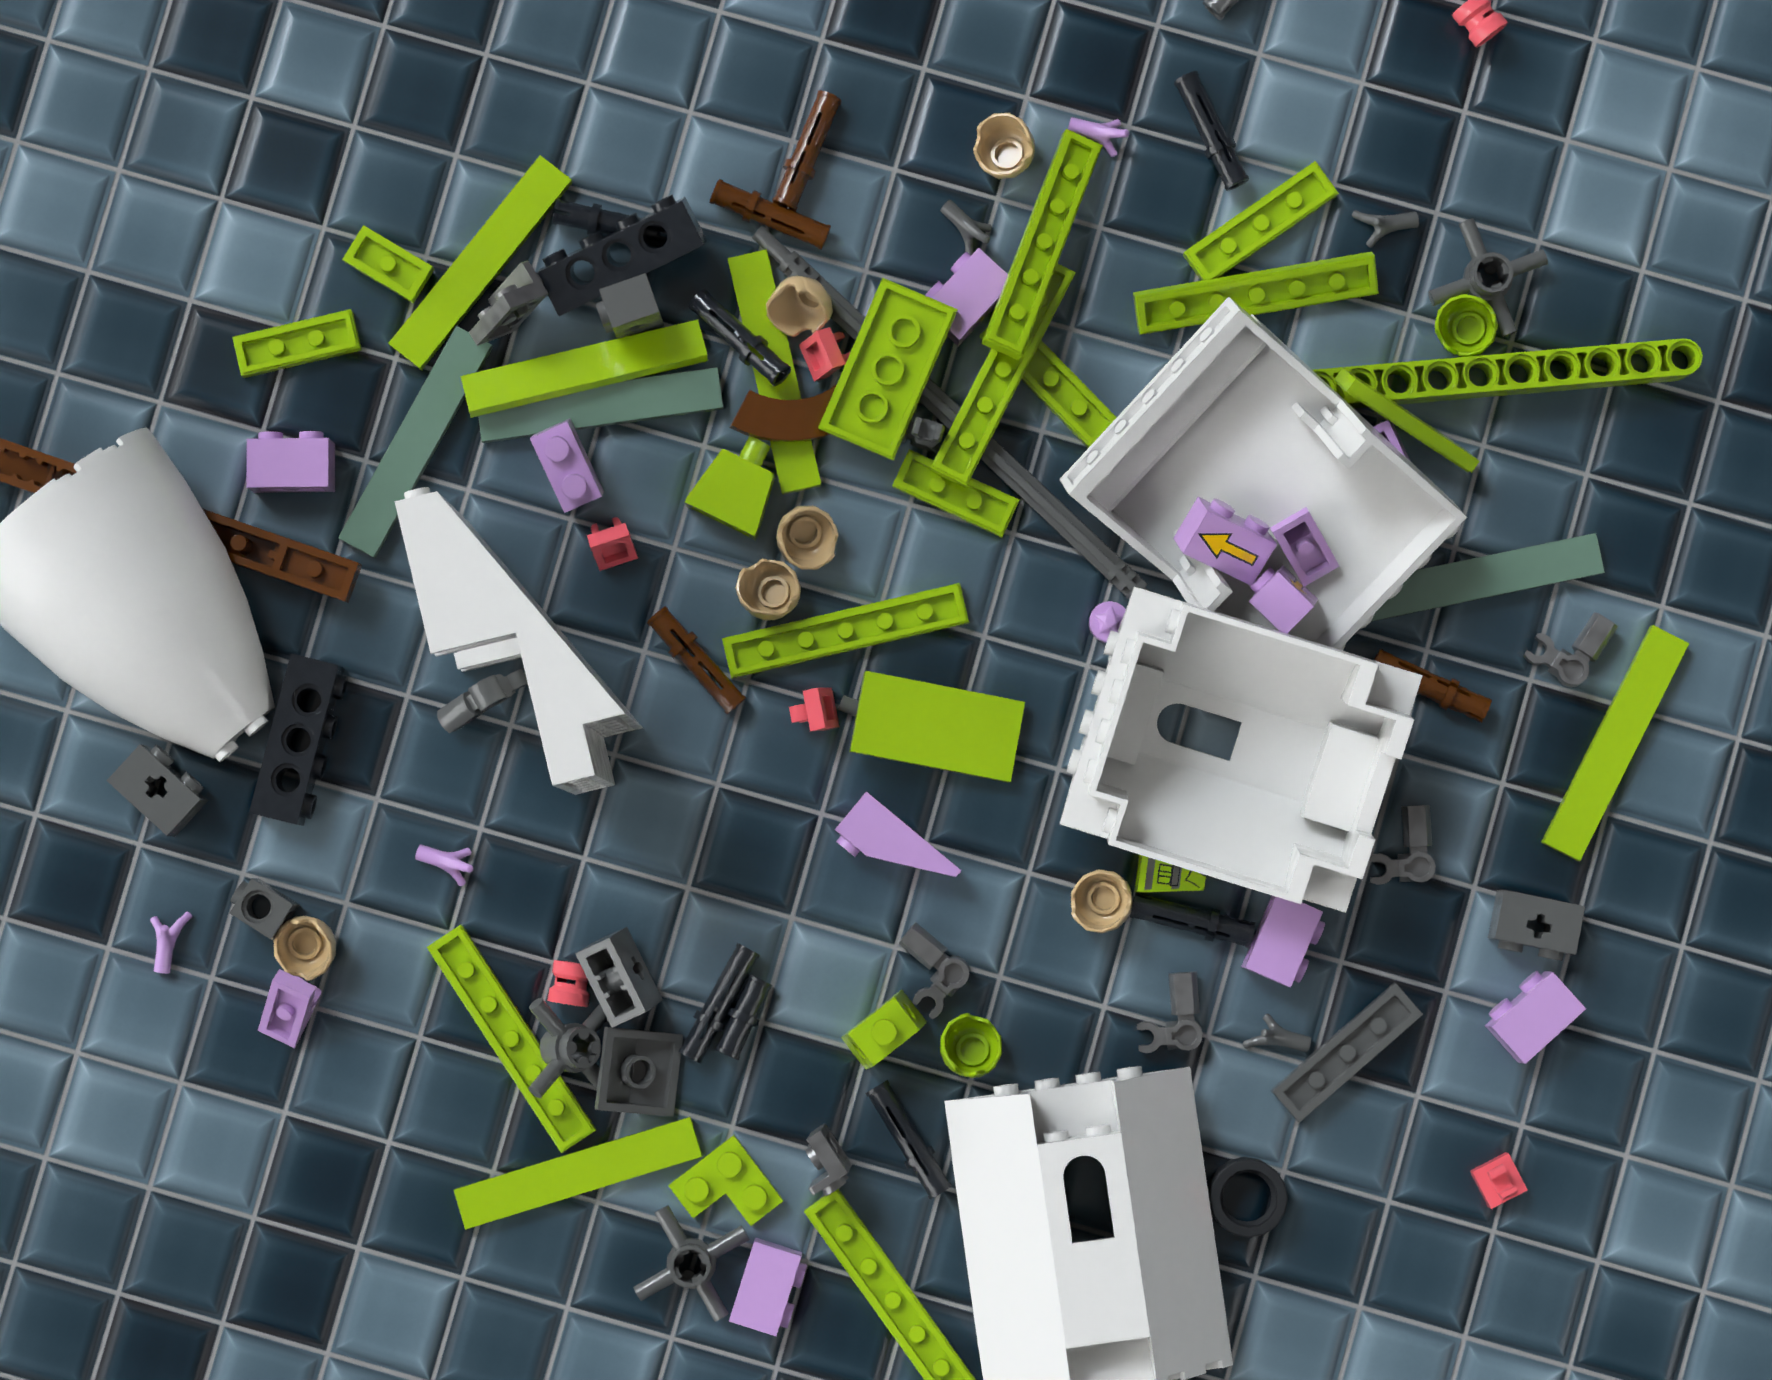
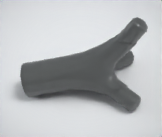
M952 200L947 201L943 205L940 212L961 233L965 243V252H968L970 255L973 254V237L985 244L989 243L990 237L982 231L990 232L992 229L991 224L981 223L970 218Z
M1355 210L1352 213L1353 218L1374 227V233L1366 242V245L1370 248L1380 238L1391 232L1417 228L1419 226L1417 212L1396 215H1371Z
M1266 1014L1263 1019L1270 1030L1263 1029L1260 1036L1243 1041V1046L1246 1049L1258 1045H1279L1307 1053L1311 1044V1037L1283 1029L1274 1021L1270 1014Z

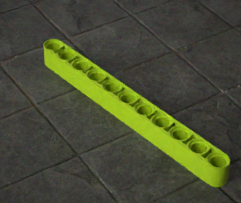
M1682 338L1314 369L1313 371L1353 408H1364L1368 406L1345 392L1335 383L1336 380L1334 379L1342 368L1400 405L1673 382L1685 379L1695 372L1702 363L1703 355L1701 348L1696 342ZM1673 351H1680L1687 357L1688 365L1686 369H1679L1673 364L1671 359ZM1633 354H1639L1646 359L1648 367L1645 373L1638 372L1632 367L1631 356ZM1592 358H1600L1606 363L1608 368L1606 376H1598L1592 371L1590 366ZM1552 361H1559L1565 365L1567 369L1566 379H1557L1551 374L1550 363ZM1517 364L1526 370V382L1518 383L1510 377V365ZM1470 368H1479L1484 371L1487 377L1485 386H1476L1470 381L1468 376ZM1438 371L1442 373L1447 381L1446 388L1443 390L1433 388L1428 381L1429 372ZM1395 374L1403 377L1407 385L1406 391L1403 393L1392 391L1387 383L1388 376Z

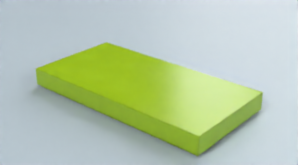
M882 278L818 429L894 461L958 309Z
M865 671L849 752L1009 783L1012 778L1025 702Z

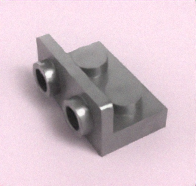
M529 261L520 263L488 299L491 306L478 314L480 320L469 331L477 346L514 332L548 295L540 276L534 271Z
M824 1123L810 1133L806 1139L809 1145L805 1151L817 1170L823 1167L826 1169L825 1173L812 1181L808 1189L812 1195L822 1190L825 1196L846 1183L848 1179L847 1173L852 1163Z

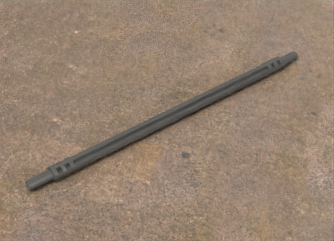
M763 226L759 228L752 239L764 250L767 249L768 254L780 264L778 269L787 277L800 275L818 280L831 297L833 313L830 318L856 341L865 316L796 251L791 253ZM929 378L919 402L950 430L961 407ZM993 437L991 438L981 460L1128 599H1130L1134 587L1149 591L1146 588L1148 583Z

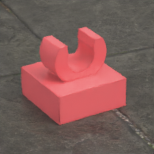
M828 327L816 331L799 344L814 382L829 377L846 364L850 352L841 354L837 344L845 338L844 333L836 332L833 334L831 328Z
M618 517L612 518L614 527L600 531L596 523L591 526L592 534L587 535L599 571L638 559L626 523L622 524Z
M832 687L804 690L805 704L789 707L792 723L809 722L810 731H825L839 728Z
M1507 1152L1470 1170L1490 1209L1528 1190L1511 1156Z

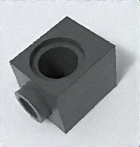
M251 878L249 883L243 881L232 895L230 902L235 905L231 909L230 914L273 940L281 925L293 917L300 904L261 879ZM260 895L266 896L271 904L269 914L262 919L257 917L252 910L253 901Z

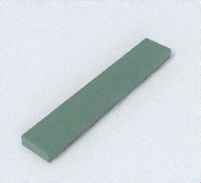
M458 326L455 327L338 537L340 540L376 559L398 519L394 501L405 499L404 493L415 489L465 399L460 376L480 372L493 349L490 343L486 342L477 346L469 332Z
M718 367L631 379L481 415L478 418L481 440L483 443L532 437L534 434L569 418L575 430L722 410L724 408Z
M1593 533L1416 570L1403 583L1400 592L1395 597L1388 599L1375 612L1371 622L1603 574L1605 571L1597 535Z

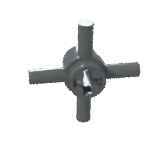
M1474 218L1459 223L1472 260L1466 266L1462 279L1428 291L1430 302L1433 306L1446 302L1449 298L1462 294L1480 297L1489 302L1493 308L1501 336L1511 335L1517 332L1504 296L1512 286L1513 277L1547 265V256L1544 250L1541 249L1509 261L1502 254L1495 252L1487 253ZM1484 268L1485 273L1489 275L1496 272L1499 280L1493 282L1491 287L1488 288L1481 284L1483 280L1477 270Z
M542 998L533 1001L529 1009L547 1030L540 1042V1054L547 1066L528 1087L529 1091L535 1097L542 1098L563 1071L568 1073L582 1071L597 1089L600 1067L596 1062L600 1056L601 1043L596 1032L607 1020L600 1003L582 1024H563Z
M669 1205L656 1211L654 1214L673 1247L667 1257V1268L633 1287L640 1301H643L675 1282L683 1288L697 1289L714 1322L724 1318L729 1313L714 1288L711 1278L716 1270L717 1258L750 1240L745 1229L741 1225L708 1244L697 1238H687ZM690 1250L694 1254L699 1253L698 1257L701 1259V1271L697 1274L691 1269L683 1271L680 1267V1264L685 1259V1254H688Z

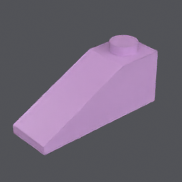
M868 792L861 797L835 829L841 835L836 842L854 857L859 852H862L867 857L952 877H957L961 872L957 866Z

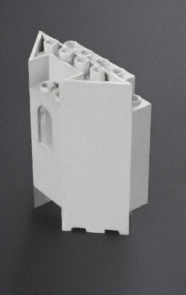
M1134 587L1118 632L1110 631L1103 653L1109 656L1106 672L1098 670L1091 694L1098 696L1093 711L1085 710L1079 733L1084 734L1085 737H1083L1080 750L1073 749L1066 772L1073 774L1060 825L1106 838L1108 845L1301 904L1302 900H1306L1346 913L1357 878L1363 879L1375 839L1372 836V831L1396 758L1402 759L1414 722L1410 713L1423 675ZM1171 704H1184L1242 722L1230 761L1165 740L1157 728V720L1161 711Z
M1141 1066L1117 1069L1118 1077L1101 1079L1100 1072H1091L1075 1075L1076 1083L1060 1085L1059 1078H1048L1034 1081V1089L1019 1090L1018 1083L994 1086V1094L944 1101L983 1380H1186L1205 1374L1206 1370L1225 1368L1233 1365L1190 1067L1142 1073ZM1078 1156H1091L1097 1159L1105 1170L1114 1237L1072 1243L1063 1174L1067 1164Z

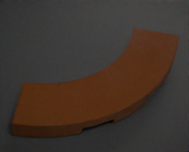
M836 385L816 396L798 400L769 398L749 390L729 428L750 437L772 442H806L831 435L819 430L818 427Z

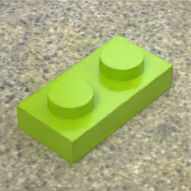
M364 225L342 259L346 264L413 304L435 270L430 264Z

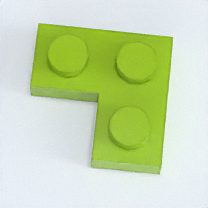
M735 1134L668 1185L692 1218L696 1217L724 1194H727L745 1220L752 1226L784 1201Z

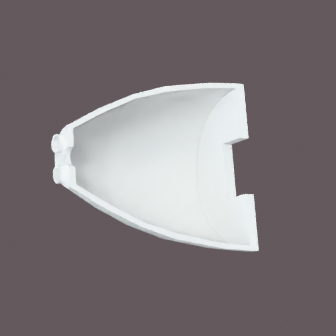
M147 427L141 428L119 437L116 441L119 447L112 445L105 450L98 448L76 462L73 468L77 473L74 475L66 474L57 480L52 479L0 523V625L60 679L111 713L163 739L210 758H216L221 762L238 749L239 746L235 743L236 739L244 732L249 737L258 732L269 722L265 715L275 708L264 654L246 595L225 546L187 482Z

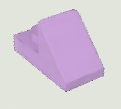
M1307 507L1270 527L1303 587L1339 567Z
M279 969L272 980L258 1031L295 1048L322 991L302 978Z

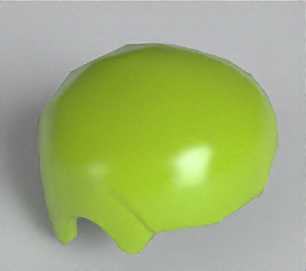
M1468 294L1449 298L1438 310L1435 320V333L1444 348L1453 355L1457 354L1461 357L1483 353L1495 341L1498 329L1496 314L1490 304L1480 297Z
M964 1013L948 1022L940 1037V1054L945 1065L954 1073L964 1077L979 1078L988 1074L996 1067L1002 1055V1038L990 1020Z

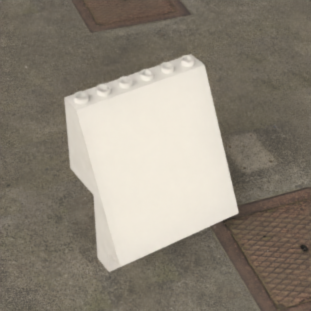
M1230 297L1221 304L1060 478L1061 483L1072 498L1172 579L1187 603L1277 631L1279 630L1249 602L1255 593L1250 588L1251 585L1183 554L1173 538L1197 497L1210 503L1214 498L1219 499L1230 505L1235 510V515L1244 519L1248 515L1254 516L1265 522L1269 527L1307 507L1339 567L1305 586L1318 600L1315 606L1288 634L1342 651L1345 648L1346 642L1359 629L1366 627L1372 621L1375 612L1388 599L1395 597L1400 592L1403 583L1417 569L1424 567L1429 562L1432 553L1446 539L1453 537L1458 532L1461 523L1467 518L1442 490L1253 314L1249 315ZM1269 528L1268 532L1277 545L1257 579L1269 567L1276 572L1284 565L1299 580Z
M429 487L405 492V499L394 502L430 653L435 654L436 657L454 653L457 669H461L462 672L522 658L552 786L575 795L614 786L615 782L604 738L643 727L474 527L437 491L430 492Z

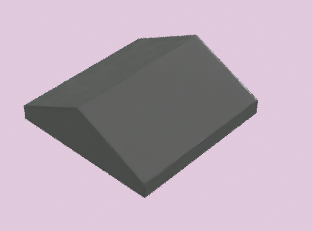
M604 1027L595 1110L673 1117L681 1053L678 1051L682 1047L683 1035L641 1029Z

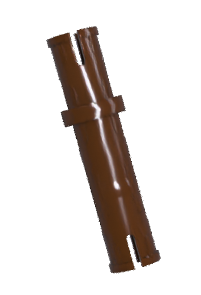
M822 90L818 91L817 98L803 127L791 159H786L783 166L786 172L776 196L772 200L774 203L794 211L797 210V205L807 181L812 180L815 175L814 164L827 137L837 109L841 105L842 101L836 95Z
M722 179L717 181L710 198V204L718 205L742 215V220L750 223L751 220H754L822 250L831 225H826L761 197L762 193L756 190L750 193L726 183Z
M664 606L647 621V624L655 630L670 648L668 653L672 658L678 657L699 683L725 710L726 714H729L746 699L745 695L741 694L720 667L695 641L698 638L693 631L688 633L671 614L667 606ZM670 631L675 633L695 657H692ZM698 663H701L703 665V667L723 688L722 690L714 683V681L707 675V673L700 667Z
M1381 648L1374 658V661L1423 675L1417 694L1439 703L1438 707L1445 711L1449 708L1482 723L1490 708L1492 699L1460 686V681L1454 678L1447 680Z

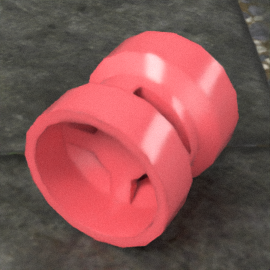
M1468 0L1452 14L1458 25L1465 26L1469 31L1468 38L1476 48L1490 40L1508 24L1501 13L1495 12L1492 9L1491 0Z
M554 960L552 973L555 976V982L549 988L547 1001L588 1007L590 994L587 991V984L589 981L580 963ZM567 979L576 980V983H569Z

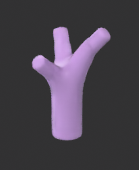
M1071 117L1068 130L1103 145L1110 157L1117 155V151L1110 138L1129 136L1127 129H1116L1121 126L1119 119L1107 123H1095Z
M420 844L417 849L416 860L445 870L455 879L459 886H463L466 883L460 871L468 873L473 871L472 865L460 860L471 855L469 848L456 852H444Z
M185 912L170 928L167 925H162L157 916L150 919L155 928L157 938L154 972L170 973L174 945L183 926L192 918L191 913Z

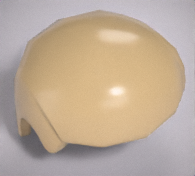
M994 113L977 126V139L973 151L979 166L985 173L997 179L1015 178L1030 166L1035 152V140L1022 119L1011 113Z
M791 276L784 279L766 303L767 316L775 328L791 337H796L806 330H812V333L821 330L833 313L831 297L818 280L803 276Z
M797 506L782 517L778 525L776 540L777 546L786 561L802 570H816L829 563L835 557V546L839 535L833 519L827 512L816 506Z
M763 558L749 568H743L740 571L735 587L741 605L753 617L764 621L780 619L790 613L797 606L801 594L798 577L792 568L785 562Z
M1098 869L1087 873L1081 877L1071 891V915L1087 931L1105 933L1118 929L1131 913L1133 900L1130 886L1116 872Z
M295 916L281 925L273 940L274 956L284 971L304 978L305 981L313 980L324 974L336 956V938L332 929L318 918Z

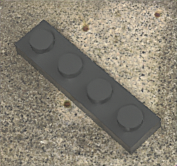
M1393 983L1270 1091L1296 1121L1301 1122L1423 1014L1396 983Z

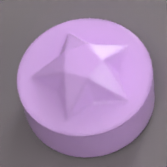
M1112 601L1097 605L1089 617V629L1092 635L1097 640L1106 643L1110 631L1118 632L1126 609L1121 604Z

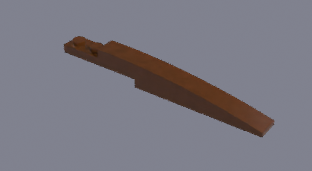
M0 438V482L34 494L52 479L57 480L66 474L74 475L77 473L73 468L74 463ZM202 508L225 546L232 564L349 603L362 564Z

